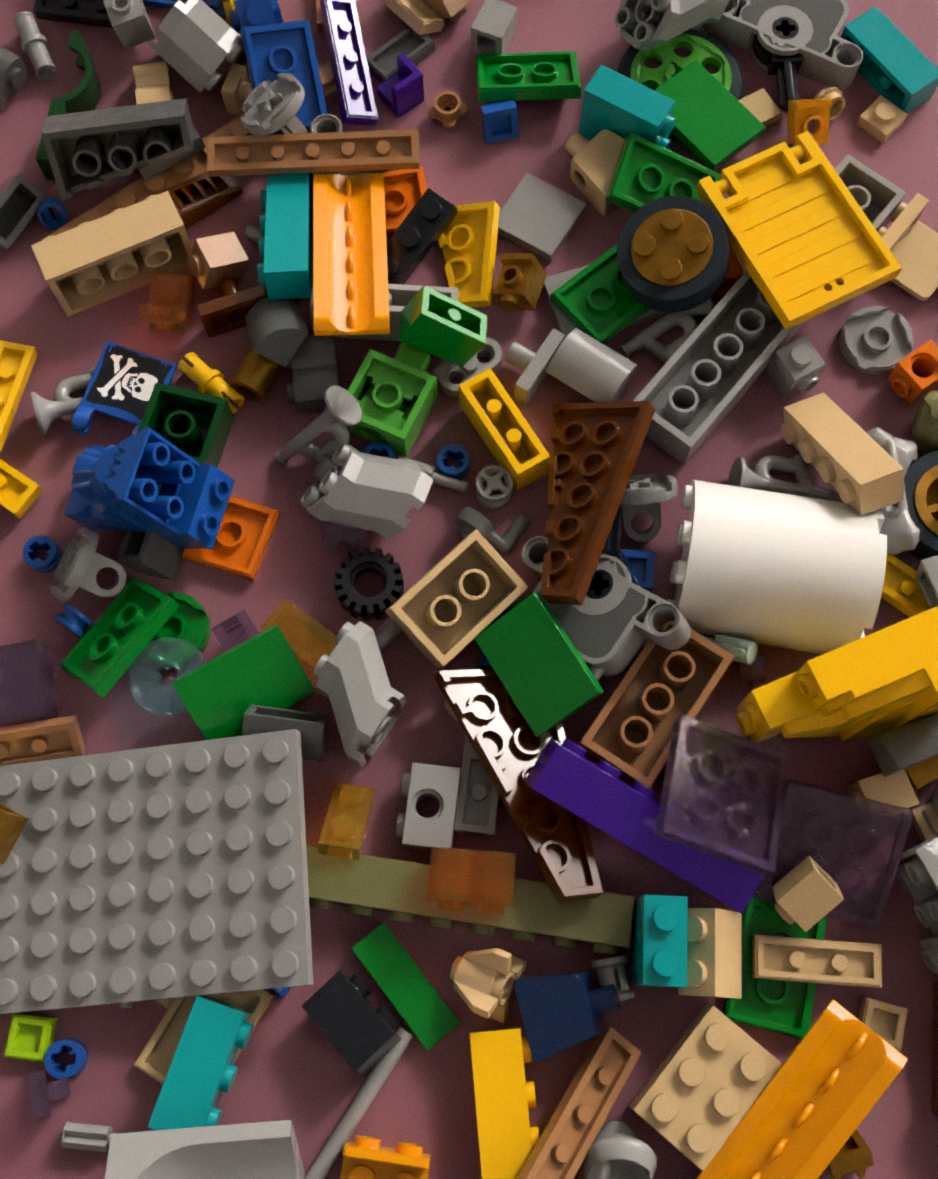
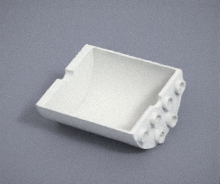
M692 480L691 485H685L682 496V508H688L687 516L683 523H679L676 535V546L683 547L681 560L673 561L670 584H674L676 587L674 600L667 599V601L678 608L688 621L691 629L700 635L715 638V634L720 633L754 641L758 645L816 654H825L865 637L864 628L873 629L882 595L887 557V535L879 534L885 520L881 509L860 516L850 504H845L844 502Z

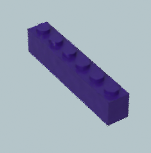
M550 738L525 779L532 789L737 912L743 913L768 872L756 862L759 857L757 853L739 842L732 848L722 841L725 834L706 822H703L700 828L688 821L691 814L677 804L669 801L665 807L653 799L657 793L637 780L634 781L632 786L619 779L622 772L606 761L600 759L599 763L595 765L585 759L584 756L587 750L573 741L565 738L561 744Z

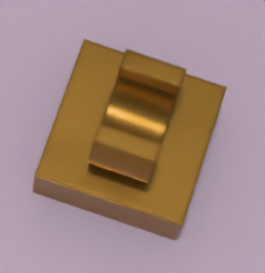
M857 1129L827 1166V1170L833 1179H843V1174L853 1171L856 1172L859 1179L864 1178L866 1168L874 1165L871 1149Z

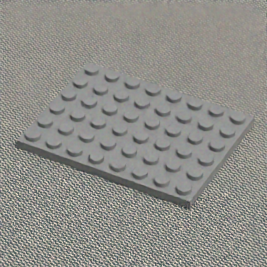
M291 729L0 766V803L29 819L5 863H0V1015L313 985L300 731Z

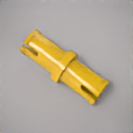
M190 352L184 356L194 365L193 367H190L184 360H180L178 369L198 385L200 393L227 400L232 399L239 407L243 405L244 397L224 381L225 377L219 370H212L196 353ZM228 401L232 414L237 412L238 410Z

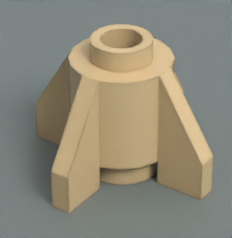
M499 948L479 951L469 950L463 957L458 956L454 961L450 972V979L453 981L454 991L461 996L473 1013L504 1024L508 1017L507 1001L514 988L513 980H517L525 970L527 961Z

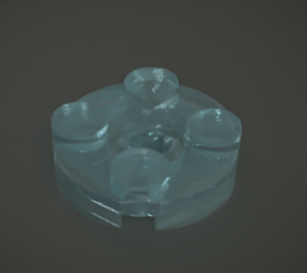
M163 637L149 642L129 667L128 676L130 675L132 687L130 690L134 699L145 710L156 715H175L187 711L173 684L169 683L167 686H164L161 683L163 676L159 671L162 667L170 669L174 666L178 670L176 676L179 679L206 664L205 657L194 644L185 639Z

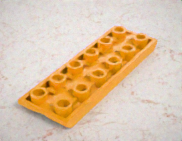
M362 173L357 175L313 174V298L315 336L390 334L384 173Z
M832 999L772 1077L704 1171L701 1170L695 1179H818L900 1073L908 1058Z

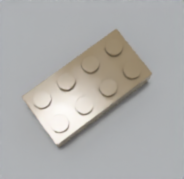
M168 191L158 195H151L141 202L126 208L116 209L106 216L91 222H83L73 229L58 235L48 236L42 241L31 245L44 278L67 317L189 268L188 257L192 251V245Z

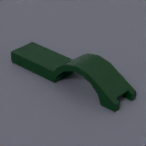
M78 30L71 31L68 47L78 54L76 65L77 68L85 71L83 81L74 91L66 96L52 99L48 116L95 110L101 98L99 77L82 34ZM41 137L35 159L45 178L55 180Z

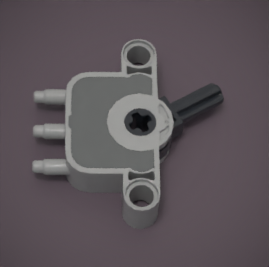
M730 0L719 21L713 24H704L705 31L715 35L720 40L745 51L751 49L752 58L756 64L767 71L768 75H776L779 107L784 109L785 112H788L789 100H799L796 74L799 73L828 87H837L838 90H843L853 84L863 59V52L859 46L840 38L849 13V0Z
M620 506L583 605L548 603L545 600L597 681L601 676H615L623 672L646 638L665 649L677 650L683 647L691 636V627L678 608L672 603L641 588L637 579L628 570V559L619 550L622 523V508ZM535 536L524 544L522 559L541 579L533 591L541 594L543 562L540 563V561L543 559L544 554L548 552V538ZM675 620V624L670 630L661 632L665 623Z

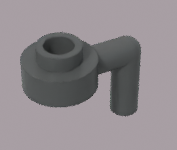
M463 507L455 518V523L458 526L457 532L461 537L465 538L477 529L489 544L502 555L508 554L531 523L528 517L519 513L504 535L501 536L494 530L493 524L484 515L470 507Z

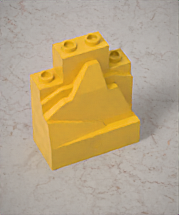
M938 606L808 660L798 671L752 690L736 707L738 714L735 715L741 733L745 737L750 736L753 745L780 733L783 734L784 738L840 736L842 741L879 735L938 711Z

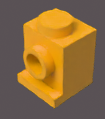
M832 99L789 100L787 144L794 145L797 135L808 131L807 125L812 119L815 120L814 132L810 134L818 146L819 144L829 143V120Z

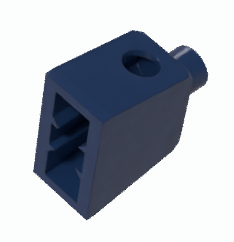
M589 972L537 975L513 980L534 1063L540 1062L604 1032L601 1014L621 1009L620 997L615 985L610 984L594 989Z

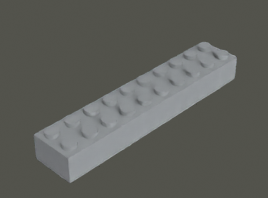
M847 154L835 168V171L878 232L882 226L886 227L889 224L891 216L907 193ZM746 270L633 400L650 401L655 409L646 437L685 465L768 367L774 352L786 346L806 321L785 330Z

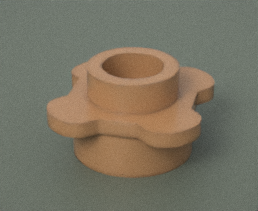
M444 91L435 97L434 105L428 107L427 113L431 119L436 118L442 122L445 128H453L456 126V120L461 115L467 113L468 106L465 102H461L460 97L456 93Z

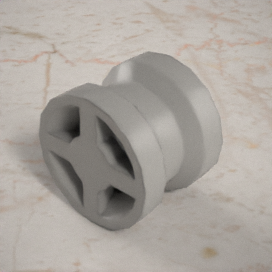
M499 465L484 467L476 477V498L478 503L489 510H499L509 504L513 489V479L510 472ZM498 490H499V491L501 492V493H492V494H491L492 491H498Z

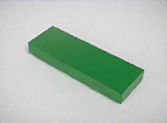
M385 922L351 948L426 1050H429L460 1024V1021Z

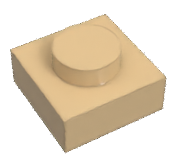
M233 63L222 86L221 93L226 111L240 116L243 104L252 92L246 66Z
M880 95L860 115L856 125L883 144L904 123L908 114Z

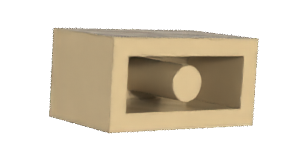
M688 908L687 987L678 988V995L742 999L741 913L718 908Z

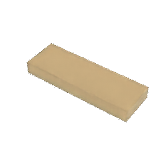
M753 935L752 978L882 988L881 944Z

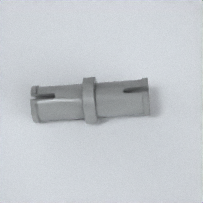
M29 11L19 12L14 16L13 20L22 39L21 48L23 53L29 57L38 79H50L55 76L56 67L48 53L49 44L47 39L40 33L33 13Z

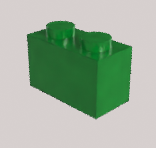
M424 285L401 311L398 339L462 368L486 344L487 315Z

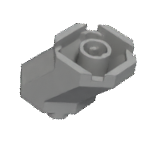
M178 0L155 31V34L160 38L158 42L151 39L148 43L154 51L199 92H203L205 88L209 92L213 91L224 77L220 72L227 61L233 64L244 50L240 44L242 40L241 35L202 0H188L187 3Z
M622 0L615 15V24L620 28V34L623 39L636 49L647 51L689 29L700 30L704 28L702 25L705 23L713 24L719 21L730 0Z
M342 443L330 460L324 457L316 466L313 476L317 479L305 491L300 504L307 508L308 513L321 521L375 531L389 540L403 531L411 522L410 519L405 517L412 508L418 512L423 506L433 483V478L427 470L417 463L362 453L351 445Z
M359 621L356 625L347 622L342 626L335 639V642L338 644L330 656L324 654L319 659L313 670V675L318 677L315 685L316 689L331 702L346 756L350 761L362 768L367 763L363 755L366 753L373 757L377 753L398 720L397 717L392 715L395 706L402 710L406 700L403 694L390 686L374 630Z

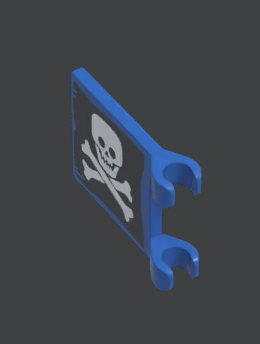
M107 341L83 399L72 417L73 431L81 435H87L91 428L94 414L97 412L135 425L136 427L131 436L137 434L155 383L170 386L177 365Z

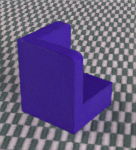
M404 53L397 56L398 74L377 87L378 97L397 118L424 101L423 74Z

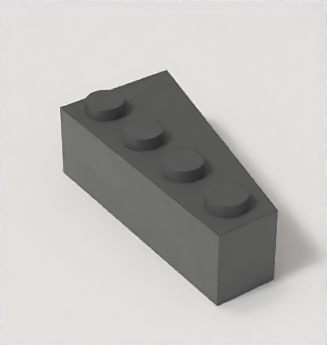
M184 98L46 116L41 137L61 200L63 201L73 197L74 193L86 188L88 190L94 189L109 179L117 176L122 178L149 164L152 166L193 150L194 129L187 99Z

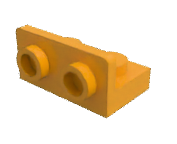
M356 1135L354 1142H346L343 1147L342 1155H344L340 1179H428L431 1154L423 1153L422 1145L398 1142L397 1149L380 1147L381 1139Z

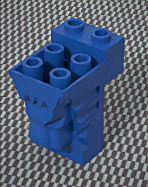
M143 427L141 432L126 438L118 446L112 444L107 448L101 445L88 446L82 454H78L72 470V492L64 515L92 530L154 532L178 548L213 550L235 480L213 464L198 463L151 428Z

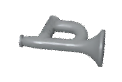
M708 299L703 304L690 310L669 312L635 335L624 346H619L622 354L628 358L630 354L644 347L665 364L698 327L692 316H707L714 308L711 299ZM681 326L684 329L683 335L665 347V345L657 341L656 338L672 327Z
M96 367L89 369L86 374L62 380L54 390L55 401L47 400L36 392H31L32 403L41 435H45L50 425L58 418L75 413L83 397L71 398L69 395L71 392L87 389Z
M330 386L324 393L326 402L324 412L290 440L281 451L276 452L275 457L277 461L285 465L289 459L297 454L309 457L317 462H320L324 457L330 460L342 443H349L350 433L345 425L354 426L362 418L361 408L354 396L341 386ZM324 432L332 433L335 436L322 448L311 443Z
M767 455L756 463L754 472L747 466L744 458L738 457L732 465L727 484L833 501L834 497L833 490L827 491L812 486L806 463L801 455H796L792 458ZM777 470L793 473L795 483L777 480L770 476L769 471Z

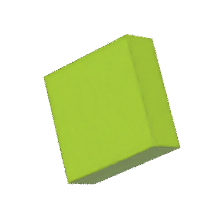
M13 1013L4 1058L45 1062L47 1049L54 1042L58 1018Z

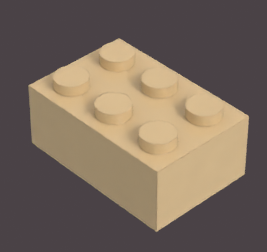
M476 529L387 608L385 613L435 668H440L452 660L514 602L528 586Z
M704 1005L628 1107L695 1166L704 1171L781 1067L782 1063L714 1005Z

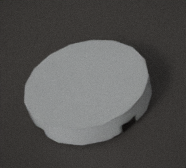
M865 306L853 312L844 323L839 337L840 350L846 361L858 371L870 375H886L891 373L897 363L910 354L914 344L912 328L899 313L893 314L887 311L888 308L883 306Z

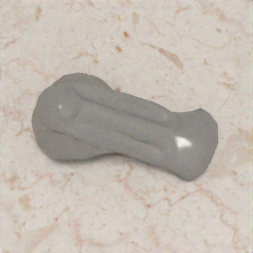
M879 427L868 430L866 433L904 468L905 477L912 460H917V444L910 440L892 437L891 434ZM904 483V500L881 508L885 520L879 534L887 535V555H896L902 551L913 550L919 541L920 529L912 521L908 512Z
M611 1121L597 1134L582 1162L578 1179H653L657 1169V1157L648 1144L635 1138L629 1125L621 1121Z

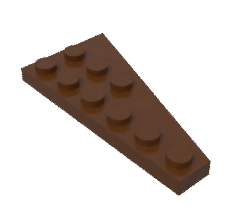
M650 401L553 404L556 425L555 428H552L551 440L554 443V455L550 458L547 495L550 521H547L545 526V534L548 537V552L543 557L541 595L548 603L583 605L655 413V409Z
M494 669L438 671L434 677L557 900L564 902L598 898L603 893L586 821L535 791L525 781L550 738L561 744L564 742L566 736L563 723L543 737L537 738Z

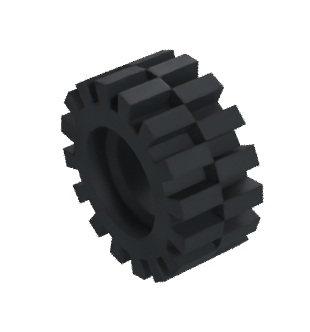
M363 547V553L359 554L355 549L350 552L351 558L347 559L345 556L340 561L341 568L336 567V579H334L336 594L342 608L345 611L348 610L352 617L357 618V616H361L363 621H369V617H375L377 621L382 619V614L385 613V610L404 594V580L401 567L398 562H394L391 554L387 553V555H384L382 549L376 548L375 552H370L369 547ZM371 571L381 575L384 579V586L379 594L373 597H364L355 590V581L362 573Z

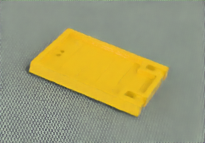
M809 131L797 135L794 146L791 148L784 141L723 169L719 181L714 182L710 175L698 181L697 194L722 219L727 231L728 242L785 330L897 278L902 269ZM802 159L804 163L800 164L798 160ZM728 193L730 197L725 199L723 194Z

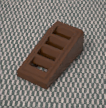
M208 172L163 191L169 192L185 229L190 228L243 193L241 187L231 176L210 177ZM222 180L228 188L221 190L216 182ZM211 187L215 193L209 195L206 189ZM200 194L202 199L197 200L195 196ZM185 202H190V204L184 205Z

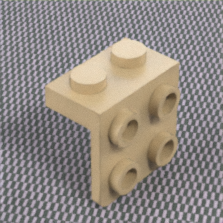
M917 193L908 205L901 202L890 218V221L893 222L888 229L882 226L878 233L902 267L897 278L890 281L917 299L926 301L938 288V233L918 221L929 200Z

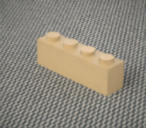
M824 392L783 407L784 423L781 425V431L785 441L788 444H792L800 452L803 460L806 463H810L819 472L822 480L825 483H830L839 493L842 501L845 504H850L860 516L904 500V468Z

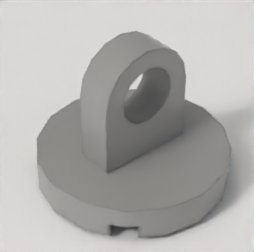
M280 73L276 75L278 80L272 83L269 79L261 82L249 94L243 104L242 111L245 115L244 117L241 116V123L253 136L262 137L272 134L277 130L282 134L308 133L305 126L296 116L305 97L304 87L292 74Z
M654 473L631 475L620 505L625 532L633 540L640 542L649 541L659 533L662 523L660 502L670 500L678 494L677 479L673 476L667 475L665 476L666 481L659 480V475H654ZM639 513H647L652 517L651 526L643 531H638L631 526L632 519Z
M87 527L79 529L77 535L82 537L79 541L73 539L72 542H69L55 570L54 580L58 581L59 584L58 587L54 585L50 587L52 597L64 602L68 601L78 587L106 598L119 594L126 584L125 570L116 561L95 552L99 540L98 532ZM109 567L115 572V582L109 588H100L96 583V575L102 568Z

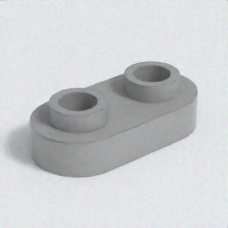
M486 337V344L462 368L444 361L438 370L440 389L448 396L459 397L458 385L489 368L494 373L497 372L502 363L501 346L494 339ZM481 357H487L490 359V361L487 363H481L478 361V359ZM458 377L462 379V382L459 384H453L450 382V380L452 378Z

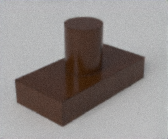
M226 278L218 284V291L221 297L197 305L208 337L211 338L247 326L245 316L250 308L259 300L268 297L266 285H257L241 291L236 279Z

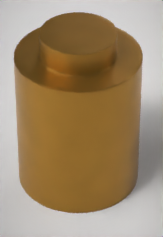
M251 345L239 365L230 386L243 397L255 402H262L281 365L254 352Z

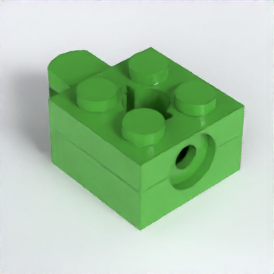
M404 341L400 344L393 358L370 349L348 389L359 403L362 411V418L358 424L354 426L345 425L349 433L372 443H386L395 453L407 457L438 398L437 377L426 373L431 365L430 353Z

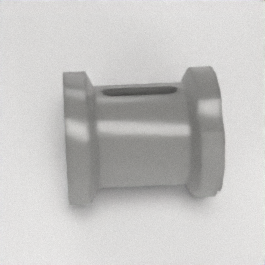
M627 955L591 961V968L596 969L599 987L614 984L620 1001L635 998L634 992L629 990L625 969V964L628 962Z

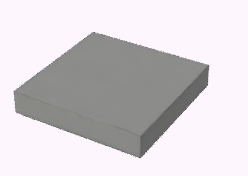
M527 172L500 210L498 234L551 262L586 211L587 203Z

